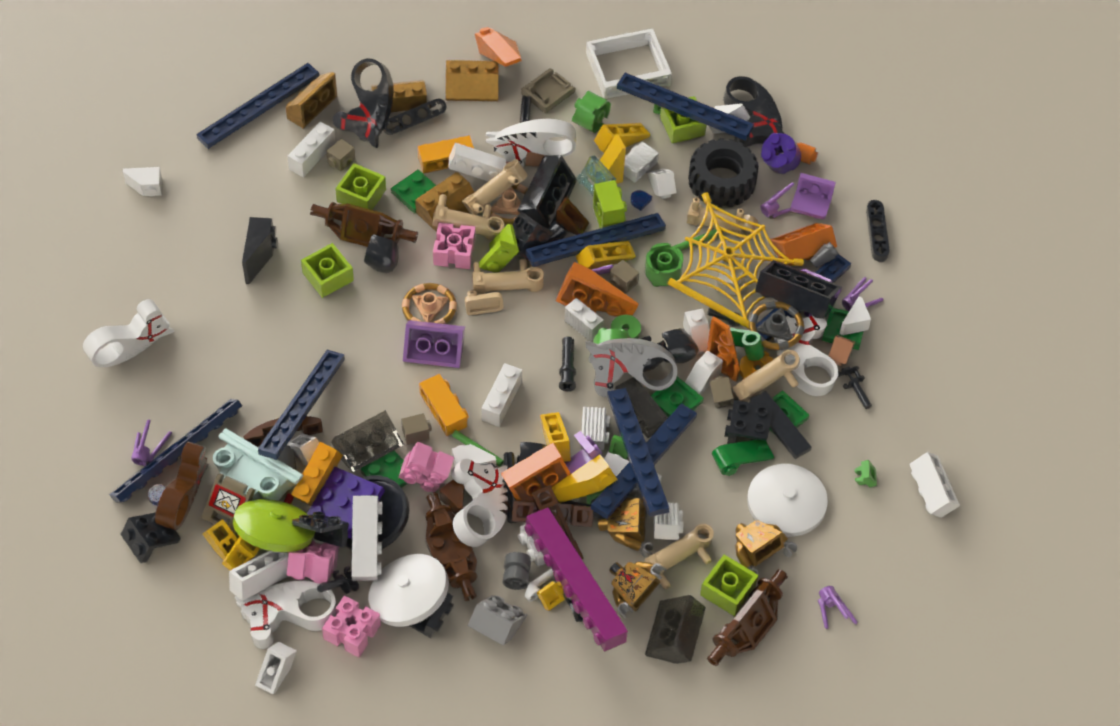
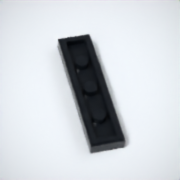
M767 391L750 399V403L772 407L770 429L794 459L811 451V445Z

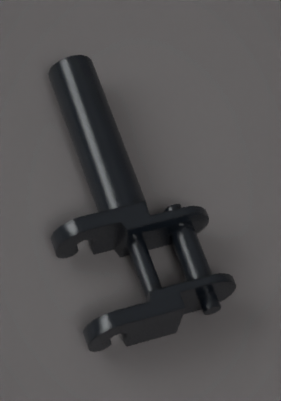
M848 366L842 368L841 372L838 371V377L848 375L851 379L848 385L847 383L843 385V388L849 389L853 387L864 408H870L872 404L859 382H863L865 379L863 375L859 374V367L854 366L850 368ZM855 373L856 378H853L851 374Z
M350 566L344 568L346 578L343 574L337 576L339 570H334L332 574L334 580L319 584L317 590L322 593L341 587L343 592L348 594L351 592V589L357 591L359 584L357 581L352 580V571L348 572Z

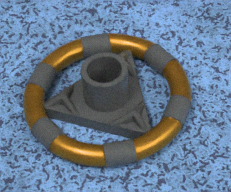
M772 301L764 303L753 311L749 319L750 331L787 340L785 342L772 343L760 335L763 347L771 350H784L794 346L802 338L805 329L804 321L799 311L783 302ZM776 308L779 309L756 328L758 316L762 312ZM784 310L792 315L797 322V329L793 338Z

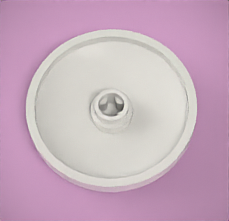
M777 464L763 469L752 480L747 497L748 508L754 520H759L765 524L777 525L787 537L804 535L815 529L824 518L828 502L825 487L819 478L811 471L793 464Z
M411 554L400 557L386 565L382 569V574L378 575V581L372 582L368 597L370 607L380 614V621L387 625L402 627L416 624L432 615L443 603L449 587L448 575L442 564L429 555Z

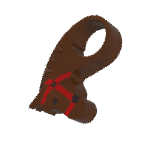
M191 442L185 444L178 475L164 489L158 502L155 514L156 524L177 530L184 523L195 499L194 497L198 491L201 479L209 465L207 464L208 458L205 457L206 447Z

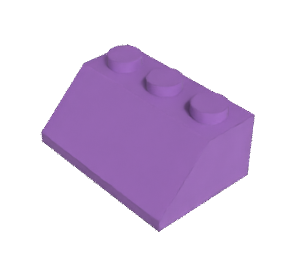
M409 320L405 328L403 362L460 368L465 326Z

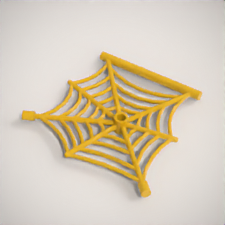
M706 192L702 194L703 201L707 204L702 223L690 238L685 237V241H688L690 245L688 267L679 280L676 281L670 278L667 284L749 329V320L747 318L749 312L755 304L766 297L758 298L745 311L744 302L756 292L753 290L742 299L740 291L754 282L757 284V272L764 261L775 260L785 265L793 264V266L803 267L804 260L796 258L790 260L769 239L765 225L742 219L711 204L709 193ZM713 208L736 220L759 228L753 230L726 220L714 213ZM709 211L712 217L709 229L699 241L694 240L693 238L703 227ZM717 218L752 233L749 236L729 231L719 226ZM714 223L717 230L715 235L707 244L702 243L709 235ZM722 231L745 239L741 242L731 240L724 236ZM761 231H763L771 247L784 259L775 258L768 250L762 239ZM758 234L762 246L764 247L765 251L769 254L770 257H765L761 248L758 245L755 235ZM717 235H719L721 240L717 247L710 246ZM753 238L761 256L754 254L750 245V239ZM725 240L737 245L734 248L727 246ZM693 243L698 245L699 262L696 270L687 275L693 262ZM747 243L752 255L744 253L742 246ZM702 247L707 249L706 264L700 268L702 263ZM739 249L741 254L735 253V251ZM710 250L714 251L713 260L711 262H709ZM717 253L722 254V256L716 259ZM735 257L743 258L741 263ZM746 259H750V260L748 261V263H747L746 268H745V267H744V261H745ZM754 259L761 260L756 266L753 275L749 271L751 262ZM723 260L724 262L729 263V266L718 262ZM711 266H722L730 270L732 277L728 273ZM705 269L717 271L727 276L734 283L735 289L718 277L701 274L700 272ZM741 269L745 273L737 278L735 270ZM748 275L752 280L739 288L738 281ZM701 276L721 282L737 295L739 304L720 288L707 282L689 278ZM682 282H695L718 290L742 312V316L683 285Z

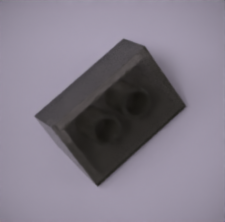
M386 410L335 436L331 441L334 449L343 455L341 460L352 473L405 445Z
M691 595L661 600L645 655L674 664L692 661L706 607Z

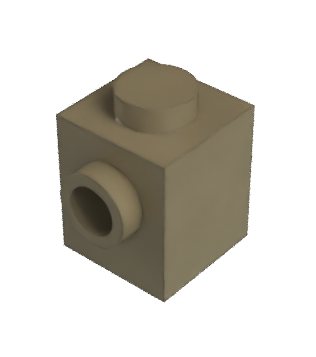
M342 138L326 151L328 164L340 172L345 167L350 166L352 161L355 160V148Z
M624 260L614 264L613 268L610 269V283L625 294L638 284L639 272Z
M720 376L710 381L716 408L733 405L735 399L729 377Z
M424 413L401 419L402 431L407 445L430 439L429 432L432 431L430 420H426Z

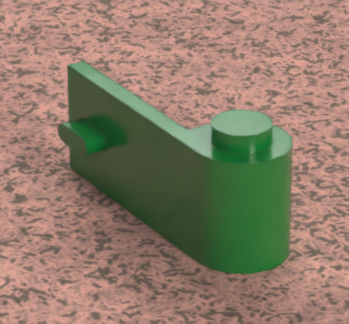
M730 328L735 346L744 347L749 360L757 361L763 358L765 351L758 332Z
M759 439L720 445L711 453L721 474L727 476L735 474L741 464L773 460L775 458L767 441Z

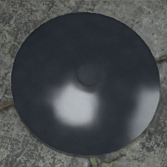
M366 476L363 479L385 489L379 502H382V514H378V522H382V534H378V542H382V549L392 544L406 527L410 512L409 501L406 493L394 480L384 476ZM347 539V546L345 547L352 550V541Z

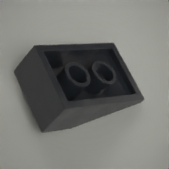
M250 217L242 258L245 284L252 282L273 256L274 248L278 246L276 226H273L272 218Z

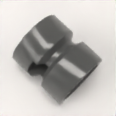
M522 552L506 554L503 585L514 590L527 588L530 580L531 557Z

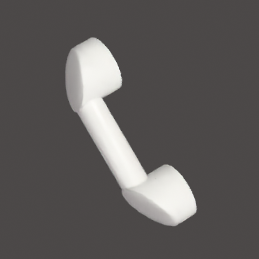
M552 569L529 583L525 592V598L529 602L538 598L539 586L554 577Z

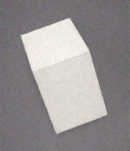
M858 297L842 322L840 334L846 335L869 329L871 318L862 297Z

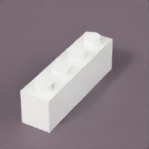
M353 496V581H378V575L382 574V563L378 562V554H382V542H378V534H382V522H378V514H382V502H378V496Z

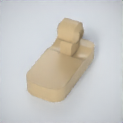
M470 290L467 292V297H465L467 315L497 312L503 309V298L499 292L478 295L477 291Z

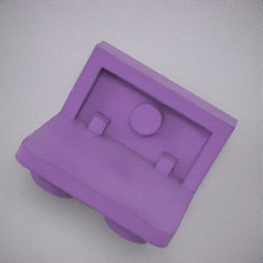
M801 173L790 210L816 219H825L836 182Z
M581 431L574 436L583 449L573 455L571 461L565 462L571 474L599 454H603L590 436L587 435L585 437Z

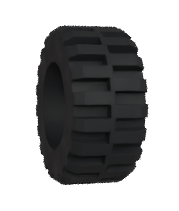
M719 138L717 141L714 139L708 141V144L706 142L700 145V148L694 151L690 160L688 179L692 192L695 196H699L702 202H704L702 194L708 192L711 204L718 205L717 207L723 208V206L729 208L733 207L734 204H742L743 200H748L755 191L759 169L755 154H751L752 151L748 147L745 148L743 143H736L732 139L724 140V138ZM715 168H727L735 172L737 176L720 178L709 171Z

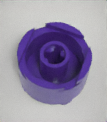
M773 133L765 140L761 149V157L772 171L778 174H786V172L793 171L798 167L801 161V152L792 137L783 133Z

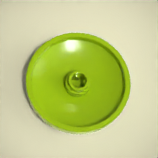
M257 499L245 502L236 509L233 518V527L242 539L256 547L274 552L302 550L312 543L315 531L292 524V519L308 514L298 507L277 500Z

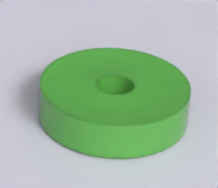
M620 315L612 321L611 329L621 330L627 328L630 338H639L641 324L635 317Z

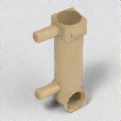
M518 159L507 163L503 171L462 200L470 214L477 215L483 212L486 204H490L513 185L524 181L528 174Z
M441 194L439 197V203L434 211L432 226L438 227V223L453 224V228L459 229L461 225L474 226L475 234L483 235L490 241L505 227L501 218L497 216L490 217L491 205L486 204L484 206L483 217L455 211L445 207L447 196Z
M697 197L693 198L687 215V224L695 226L702 223L706 208L699 204L700 199ZM743 209L737 210V215L735 216L758 224V220L754 216L744 215ZM713 210L714 213L725 218L726 220H729L740 226L747 227L753 230L757 229L756 226L736 220L717 210ZM709 211L706 221L703 225L706 227H710V222L712 218ZM717 218L719 226L729 231L749 236L752 233Z
M526 259L519 261L520 271L497 273L481 272L479 263L474 262V272H472L473 290L477 291L478 294H485V292L519 289L538 292L542 290L544 285V272L537 266L528 268Z
M794 350L784 351L780 356L733 386L732 389L739 400L750 402L752 396L785 376L792 388L798 386L799 383L791 373L800 365L798 353ZM789 355L795 357V363L792 365L785 363V358Z
M699 524L692 532L647 557L643 562L659 563L668 570L697 552L704 563L709 564L712 562V559L705 549L710 546L714 531L707 524ZM703 534L707 539H701L698 535ZM662 570L659 574L662 578L659 580L661 581V586L666 590L671 584L664 576V570Z

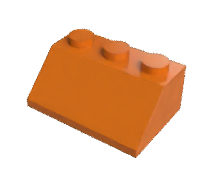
M814 223L770 239L775 247L790 260L794 258L810 260L824 244L829 242L835 248L837 247L833 227L821 223ZM774 250L778 258L784 259Z
M551 443L501 474L516 500L534 501L533 492L548 485L553 487L571 473L555 445Z

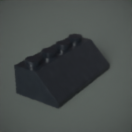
M562 155L543 156L518 208L519 213L527 214L546 228L554 220L556 221L559 206L566 197H570L577 182V178Z
M773 260L760 271L755 292L760 293L763 297L773 298L778 302L789 304L798 311L808 312L815 318L824 319L831 312L842 290V286Z

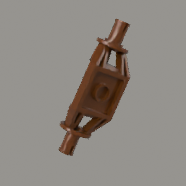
M331 202L328 208L313 204L311 207L313 212H310V215L324 218L325 226L329 227L343 241L367 247L372 235L384 237L385 234H390L392 237L387 239L393 240L397 244L400 239L416 243L418 238L416 236L418 235L417 231L403 228L402 220L397 221L378 211L348 203L336 204L335 202ZM334 219L341 221V226L335 223Z
M430 493L426 496L430 510L425 515L427 521L426 544L430 555L437 559L444 567L451 587L461 588L465 601H470L469 596L471 600H474L477 594L472 583L478 577L476 573L477 559L471 546L464 544L456 536L453 528L455 515L452 513L451 506L442 505L438 493H433L434 498H432Z
M777 569L770 580L767 578L759 579L758 586L749 594L750 599L731 623L725 624L720 633L714 635L712 640L716 648L707 657L710 664L717 667L725 655L735 657L738 653L755 649L778 620V600L783 596L779 587L788 578L783 570ZM731 639L737 641L738 643L735 645V644L731 641Z

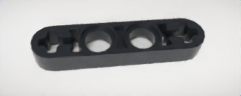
M440 98L434 99L388 119L383 131L387 135H393L441 115L446 111V102ZM436 102L438 105H442L440 111L436 109L431 112L430 108L436 106ZM419 109L426 110L427 116L425 118L419 117ZM404 115H408L411 118L409 125L403 123L402 117ZM389 122L390 124L399 123L398 126L393 128V131L387 128Z
M871 200L866 208L871 254L874 260L883 262L887 260L890 250L884 206L879 200ZM872 207L876 208L877 214H874V208ZM879 221L882 225L875 226L872 222ZM880 235L883 237V240H876L874 236Z

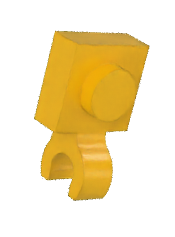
M552 581L537 592L545 610L548 611L565 600L563 586L560 582Z

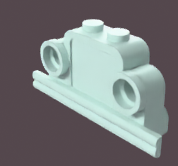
M226 428L218 436L219 439L228 444L214 453L213 462L224 475V478L229 476L248 485L247 491L249 488L255 489L252 500L270 499L278 501L287 490L294 488L303 477V474L278 459L275 460L258 455V447Z

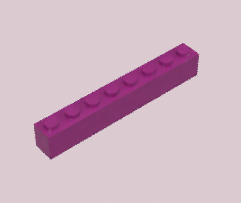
M547 507L526 516V525L524 526L526 534L533 538L536 550L538 552L541 551L545 564L553 570L555 580L562 584L563 591L566 597L572 600L576 613H580L583 617V623L586 629H590L593 633L595 643L598 646L600 645L604 652L626 643L628 630L549 508Z

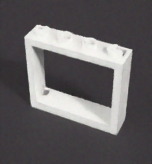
M653 28L587 42L586 54L605 99L627 95L628 93L617 89V83L620 79L606 82L596 55L649 45L659 71L635 77L660 87L671 85L672 73Z

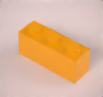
M470 135L417 146L418 159L423 174L448 169L449 156L455 143L474 148Z
M438 374L420 382L419 392L445 435L449 436L455 430L460 431L467 428L469 415L466 409L461 408L459 405L460 402L455 393L452 394L450 391L451 388L446 379L443 380L442 376Z
M320 442L303 472L302 479L297 483L291 495L311 506L343 455L338 450Z

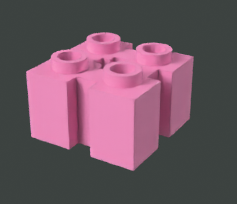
M438 223L437 240H435L433 249V265L448 267L449 263L455 264V268L470 269L476 240L475 227L461 225L459 229L453 228V224Z
M417 442L412 451L405 457L398 478L403 479L408 484L419 483L421 484L420 487L425 491L436 492L441 483L443 484L448 478L454 457L441 451L438 453L432 451V447Z
M312 541L308 547L302 550L289 552L287 576H292L296 580L310 577L315 583L328 582L331 573L333 574V571L337 568L339 547L324 542L318 544Z
M344 595L335 608L336 617L331 615L322 627L323 638L336 646H339L340 643L344 644L345 651L360 657L368 645L367 636L373 638L381 626L380 614L368 607H365L363 610L359 609L358 602Z

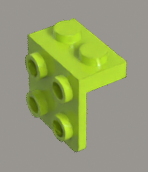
M507 224L490 242V251L478 262L481 269L494 273L500 272L517 255L519 250L513 225Z

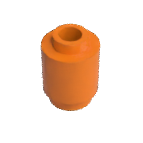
M802 142L797 143L801 152V162L809 165L812 162L815 163L818 157L816 148Z

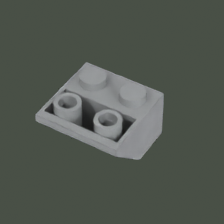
M492 595L476 605L468 626L505 645L511 641L526 619L527 614L522 612L520 607L509 605L504 602L503 598Z

